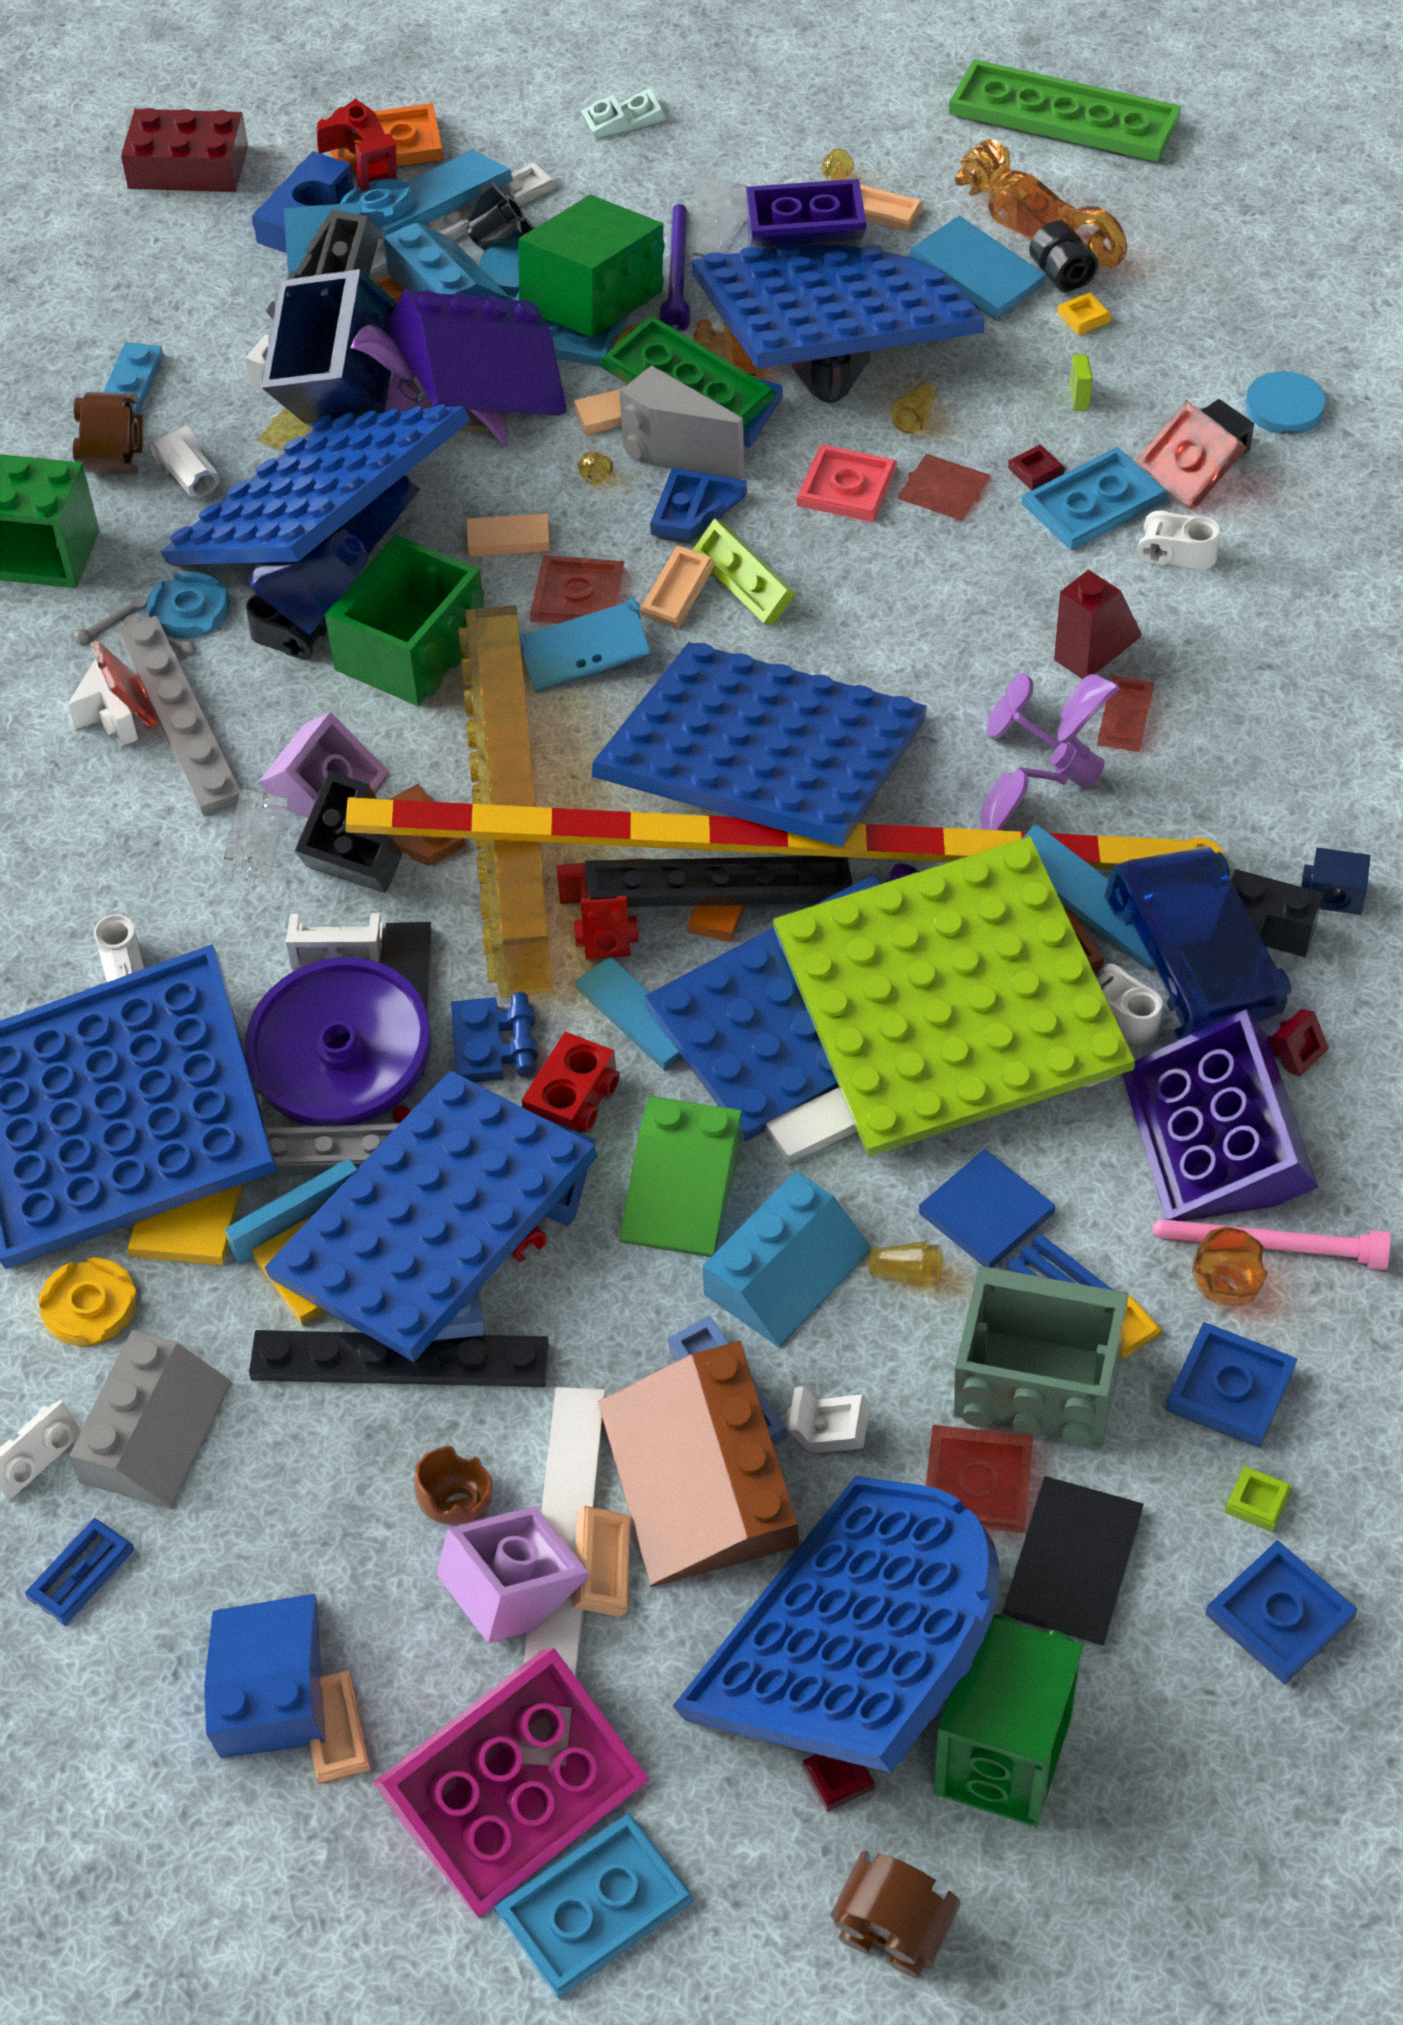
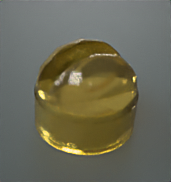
M832 149L822 162L823 176L825 178L831 176V181L844 180L854 170L853 159L842 149Z
M590 451L584 453L578 462L579 474L583 480L596 486L611 477L613 462L609 457L600 452ZM598 473L601 474V480L591 478Z

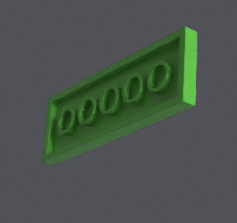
M973 59L949 102V114L1159 162L1180 119L1181 106Z

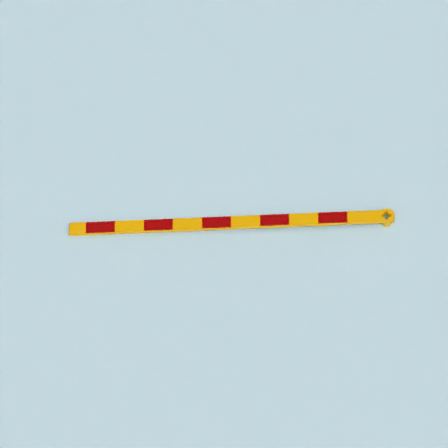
M348 798L346 814L347 833L952 862L1021 840L1027 834V832L858 823L844 846L840 847L744 819L724 816ZM1049 833L1096 870L1180 874L1186 877L1191 884L1203 885L1209 884L1212 877L1220 874L1224 862L1222 848L1214 841L1202 837L1179 840ZM1198 858L1207 860V864H1199Z

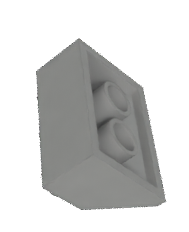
M131 1330L69 1454L79 1483L172 1510L230 1387L231 1381L178 1342Z

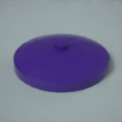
M340 957L324 959L291 972L278 981L263 996L248 1024L245 1038V1054L251 1076L260 1094L275 1110L284 1116L311 1126L356 1125L374 1119L389 1111L413 1090L426 1069L432 1043L431 1026L426 1008L417 990L405 977L394 969L362 958Z

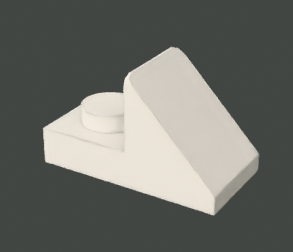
M102 658L95 660L69 702L75 729L77 730L101 720L107 734L116 733L122 746L138 740L132 714Z

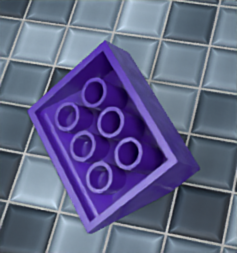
M404 290L386 329L434 407L444 404L445 407L464 406L465 409L558 416L566 413L567 407L551 329L534 302L524 299L520 301L499 299L493 296L488 298L475 297L461 293L455 295L435 293L429 290Z
M1247 1009L1135 1060L1134 1070L1122 1074L1166 1220L1186 1221L1275 1207L1319 1188L1268 1036Z

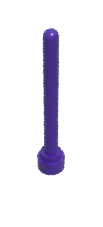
M676 204L672 209L668 299L660 307L659 320L672 328L673 325H678L676 330H686L690 325V307L683 300L687 209L683 204Z

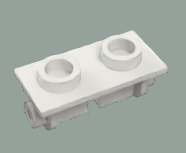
M59 1400L49 1408L42 1406L39 1409V1414L17 1432L19 1437L15 1441L9 1439L0 1448V1492L7 1501H10L77 1440L81 1429L63 1401Z

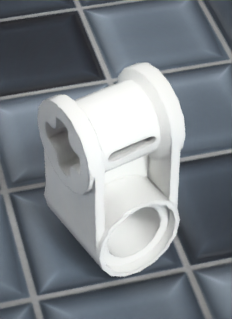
M1154 511L1146 516L1144 522L1146 534L1139 541L1137 547V554L1142 561L1200 570L1215 565L1218 559L1219 525L1216 521L1205 516L1195 517L1173 514L1167 511ZM1162 522V529L1159 532L1158 525ZM1157 545H1160L1159 554H1155Z
M1106 964L1100 969L1097 980L1125 1040L1134 1045L1141 1046L1153 1043L1157 1040L1161 1031L1163 1001L1160 994L1128 975L1121 967L1115 964Z

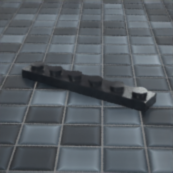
M786 856L585 860L583 867L587 899L599 900L626 896L627 907L820 903L853 885L848 857Z
M255 1330L249 1375L251 1381L546 1387L549 1339L548 1336L483 1335L433 1340L413 1362L363 1332Z

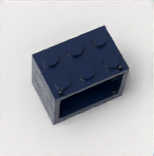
M361 269L280 280L278 297L275 301L273 325L268 341L269 347L266 364L262 373L261 388L305 424L313 423L317 419L329 414L335 419L351 412L354 415H363L373 410L376 413H385L391 371L370 355L352 349L351 345L359 330L370 324L379 327L391 337L386 326L398 303Z

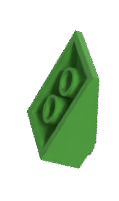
M655 1096L648 1097L636 1144L620 1242L712 1257L715 1254L743 1141L742 1110Z

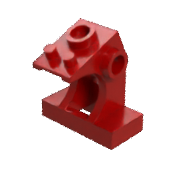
M355 98L346 106L336 109L327 120L320 119L316 127L318 153L322 154L335 149L345 148L352 154H355L357 188L360 187V191L369 189V183L374 180L397 179L396 143L391 133L385 134L375 112Z
M584 863L556 865L560 904L581 903L582 920H574L576 947L585 946L586 960L602 959L610 956L612 958L631 956L630 943L639 942L637 915L628 916L626 896H617V898L587 899L583 877Z

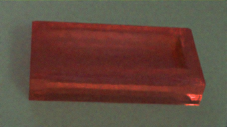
M1112 675L1111 682L1117 684L1121 689L1106 701L1097 745L1140 752L1155 682Z

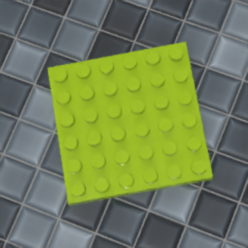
M1031 837L773 919L774 930L868 1157L1134 1070V1057Z

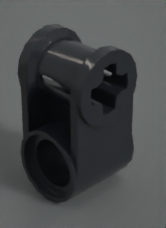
M270 592L255 594L246 604L252 640L260 645L282 651L286 655L302 660L309 659L313 653V645L318 637L324 636L328 632L324 613L313 606L302 605Z

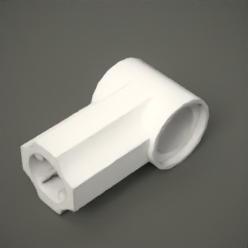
M188 426L181 427L149 443L156 464H162L166 469L164 474L171 473L190 497H203L213 492L220 483L218 472L202 454L200 445Z
M119 914L102 918L96 924L94 938L101 957L106 982L145 969L132 921L126 916Z

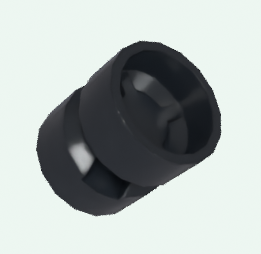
M1061 220L1052 221L1036 232L1029 246L1031 258L1061 292L1067 293L1086 286L1097 273L1099 266L1098 257L1067 222Z

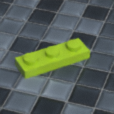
M714 518L692 550L714 559L715 567L712 573L764 624H774L796 595V592L723 521Z

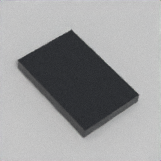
M1044 1476L1004 1604L1003 1615L1017 1621L1058 1631L1104 1646L1144 1504Z

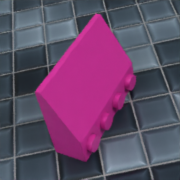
M551 1648L538 1652L383 1773L372 1784L403 1827L479 1918L650 1779L556 1649ZM557 1707L572 1708L568 1748L556 1751L550 1758L549 1765L522 1764V1752L515 1742V1738L521 1744L532 1748L550 1747L556 1744L563 1736L565 1730L563 1714ZM543 1716H546L550 1723L549 1734L542 1741H537L529 1733L528 1727ZM567 1756L566 1766H560L562 1760Z

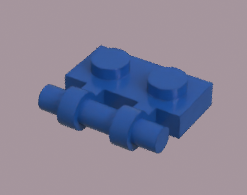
M516 992L510 997L511 1007L507 1011H498L496 997L451 1002L456 1074L472 1082L503 1079L502 1064L516 1063V1072L520 1076H530L535 1072L534 1061L538 1058V1047L536 1040L532 1038L531 1028L535 1025V1014L533 1007L529 1005V998L526 993ZM513 1030L514 1040L510 1044L501 1045L500 1031Z

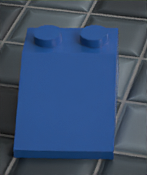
M315 1594L213 1610L204 1681L206 1735L220 1758L310 1745L309 1741H312V1739H320L321 1743L326 1742L323 1689L320 1685L322 1672L318 1606Z

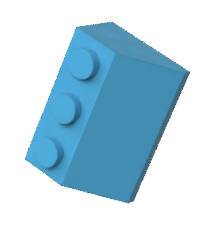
M416 222L383 237L388 274L404 290H429L435 293L454 295L461 293L467 296L486 298L493 296L499 299L512 300L452 238Z
M795 1171L703 1265L704 1295L780 1348L871 1252V1247L836 1198L798 1171Z

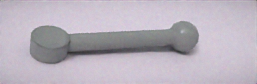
M141 595L135 596L127 607L86 630L78 629L74 633L75 642L79 645L87 644L90 637L136 610L145 609L147 607L146 597Z
M130 615L123 620V624L126 626L138 622L140 619L135 615ZM166 635L171 646L179 649L183 656H191L195 653L196 646L192 641L186 640L182 642Z

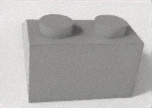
M650 366L620 390L623 448L632 458H641L653 466L670 469L677 468L741 479L744 476L742 417L654 366Z

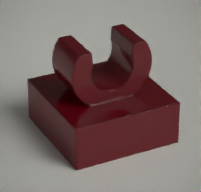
M1300 1009L1289 1020L1282 1021L1279 1024L1280 1029L1273 1036L1267 1035L1274 1056L1281 1058L1285 1070L1297 1076H1301L1329 1049L1315 1012Z

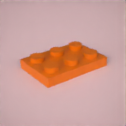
M433 103L374 111L385 134L391 133L396 143L397 167L444 160ZM345 148L331 151L332 158L350 163L351 172H357L355 154H352Z

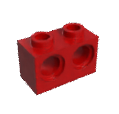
M565 1031L522 1098V1108L578 1133H582V1131L589 1132L597 1120L598 1105L604 1096L611 1097L619 1083L620 1072L616 1070L615 1050Z

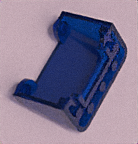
M404 475L299 562L257 563L249 574V584L253 591L310 635L325 617L326 612L338 601L367 563L368 555L414 499L420 488Z
M1210 847L1130 859L1115 865L1111 870L1104 895L1113 915L1124 912L1123 920L1126 926L1133 923L1169 993L1167 1006L1170 1012L1176 1010L1177 1017L1182 1023L1181 1027L1174 1030L1177 1040L1183 1039L1246 1009L1257 1023L1281 1014L1287 1005V995L1292 991L1287 974L1282 968H1276L1230 881V870L1224 855L1221 852L1215 853Z

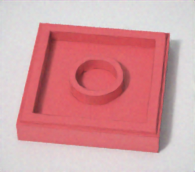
M820 444L797 496V506L874 522L897 469V460Z

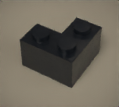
M328 771L294 851L308 868L386 893L402 857V853L393 838L382 834L346 832L348 798L377 799L369 784Z
M1235 869L1210 936L1206 968L1250 980L1261 946L1306 958L1318 924L1324 893Z

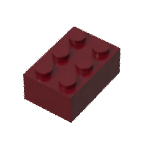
M154 108L134 109L121 153L128 189L236 192L248 148L243 112L226 110L196 111L190 109L160 110Z

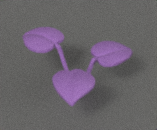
M366 325L360 329L352 342L351 348L370 355L395 374L389 384L385 412L395 408L399 412L408 411L414 407L420 406L424 408L431 405L432 402L429 397L418 402V395L421 391L413 381L416 376L405 358H403L394 340L375 325ZM470 410L494 434L503 448L507 444L508 437L507 423L503 413L499 411Z
M1019 673L1012 679L1006 689V694L997 701L991 711L986 732L989 737L998 739L1008 731L1015 720L1055 749L1051 758V764L1055 766L1056 772L1019 767L1013 775L1010 773L1003 774L989 791L982 805V830H1003L1026 793L1028 777L1054 780L1062 785H1066L1068 780H1071L1085 789H1089L1097 782L1104 768V759L1091 752L1089 747L1082 744L1076 738V735L1105 702L1121 689L1117 684L1096 674L1088 675L1082 679L1062 709L1061 718L1063 722L1059 725V741H1057L1020 713L1033 694V681L1031 677L1025 673Z

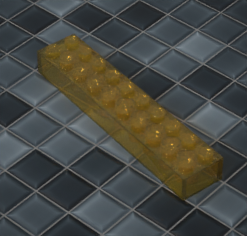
M517 605L466 610L467 627L459 628L461 654L469 653V657L461 659L464 685L472 684V688H465L464 691L466 717L474 716L473 720H468V723H466L469 749H477V752H470L469 756L471 782H479V784L473 785V789H471L472 803L536 807ZM475 839L477 850L485 849V851L478 852L477 868L479 884H488L481 886L480 906L482 920L490 919L483 921L484 928H482L485 955H492L486 956L489 983H498L499 998L511 997L516 992H524L527 995L554 993L540 842Z

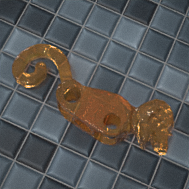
M992 139L983 140L961 158L960 163L963 166L954 177L956 185H970L969 195L971 196L988 192V207L995 222L1030 240L1044 225L1052 221H1065L1074 231L1078 230L1080 225L1093 224L1099 229L1090 235L1087 246L1098 257L1099 266L1109 269L1115 268L1125 259L1127 254L1126 235L1122 226L1112 214L1097 206L1087 205L1075 209L1074 206L1062 201L1033 175L1011 170L1009 149L998 141ZM1002 208L1007 212L1008 220L1003 219L998 212ZM1107 238L1110 243V250L1105 246L1104 241Z

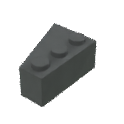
M331 210L306 248L307 255L296 272L291 271L287 279L361 269L369 277L380 234L366 215ZM274 301L266 309L272 320L275 314Z

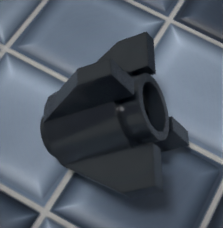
M491 182L480 190L468 216L469 226L466 228L469 237L477 246L483 245L488 249L492 245L510 242L515 238L522 237L535 229L531 222L524 218L520 207L514 200L513 188L509 183L498 189Z
M870 351L791 363V366L811 394L823 402L833 403L849 394L850 389L870 361Z

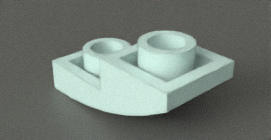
M650 88L633 95L618 104L615 96L612 94L581 111L594 137H605L666 120L663 110Z

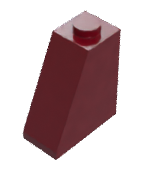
M1089 569L1060 591L1054 660L1081 679L1088 675L1096 674L1141 637L1142 633L1122 591Z

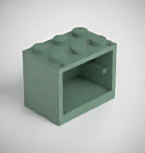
M979 1265L955 1365L954 1416L961 1417L966 1423L976 1427H988L991 1424L1010 1427L1018 1434L1027 1437H1036L1044 1434L1063 1438L1065 1442L1074 1446L1084 1447L1092 1444L1103 1447L1124 1342L1129 1293Z

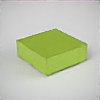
M1073 354L1069 381L1074 411H1085L1090 407L1093 384L1091 366L1087 354Z
M1244 1465L1226 1505L1225 1513L1273 1533L1290 1495L1292 1484Z

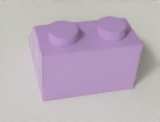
M328 712L303 724L258 783L285 810L308 818L328 771L369 784L373 792L377 790L389 774V771L331 712Z
M536 1506L448 1528L437 1571L438 1578L488 1644L533 1631L587 1580L589 1574L588 1570Z

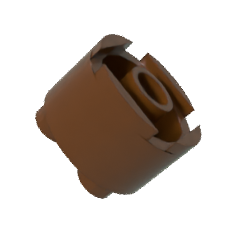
M86 392L83 398H75L74 419L76 422H80L79 438H74L73 458L75 462H83L87 473H138V467L132 465L134 453H142L144 427L143 415H135L133 404H141L140 398L136 393Z
M862 1851L835 1903L831 1917L834 1920V1925L842 1930L838 1937L841 1942L864 1954H868L871 1947L874 1946L891 1955L888 1963L893 1968L910 1977L919 1978L922 1969L932 1967L961 1906V1902L950 1890H948L945 1899L933 1892L932 1888L936 1880L921 1870L881 1853L877 1854L873 1863L870 1861L868 1851Z

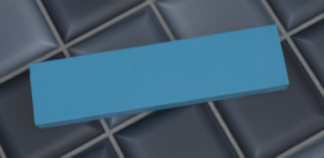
M1035 823L1022 839L1031 837L1062 905L1141 966L1150 970L1179 933Z

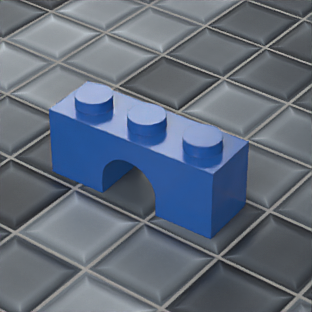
M312 151L252 215V224L257 243L287 253L284 208L340 204L343 197L354 189L350 163Z

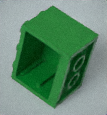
M590 194L519 238V301L524 299L534 302L545 319L593 338L662 292L664 284V223Z
M0 454V580L77 588L100 531L83 462Z
M395 535L325 614L334 670L416 706H419L427 695L433 696L438 691L443 676L450 668H457L461 664L465 650L473 641H480L483 638L488 626L480 569L398 535Z
M993 1614L984 1640L972 1660L973 1664L970 1671L959 1680L949 1695L938 1728L934 1795L1038 1828L1074 1711L1083 1644L1074 1642L1064 1633L1054 1630L1037 1631L1021 1626L1018 1621L1009 1616Z

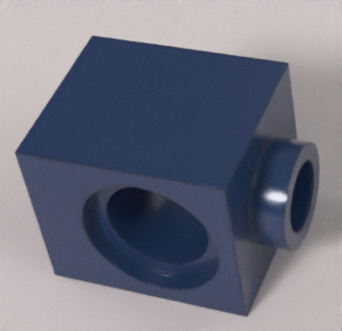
M1316 847L1313 865L1304 864L1301 887L1324 893L1321 910L1362 915L1368 886L1371 855Z

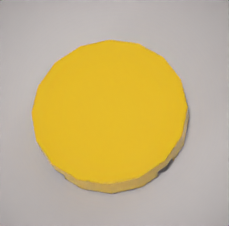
M100 1257L86 1258L87 1262H80L75 1265L72 1261L61 1266L47 1278L39 1294L40 1315L47 1331L60 1342L74 1346L98 1345L114 1338L129 1325L136 1311L137 1292L129 1273L114 1261Z

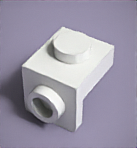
M806 1386L795 1387L792 1405L788 1408L786 1414L788 1430L807 1452L825 1453L863 1449L871 1404L862 1394L817 1399Z

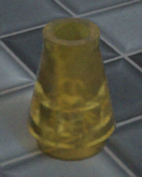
M918 383L914 389L894 402L891 418L894 426L899 431L913 434L917 431H922L927 426L933 403L937 398V390L931 383Z
M929 1240L883 1248H871L869 1272L872 1277H883L925 1289L928 1288V1284H939L941 1281L943 1255L940 1245H930Z

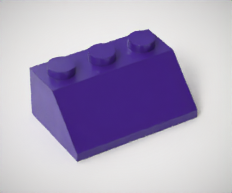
M859 179L746 187L747 228L750 247H768L788 241L808 244L863 239L866 232V217Z

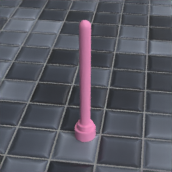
M1163 1219L1156 1221L1153 1225V1233L1160 1239L1357 1258V1263H1366L1367 1269L1387 1270L1390 1253L1389 1231L1370 1230L1369 1234H1360L1359 1238Z

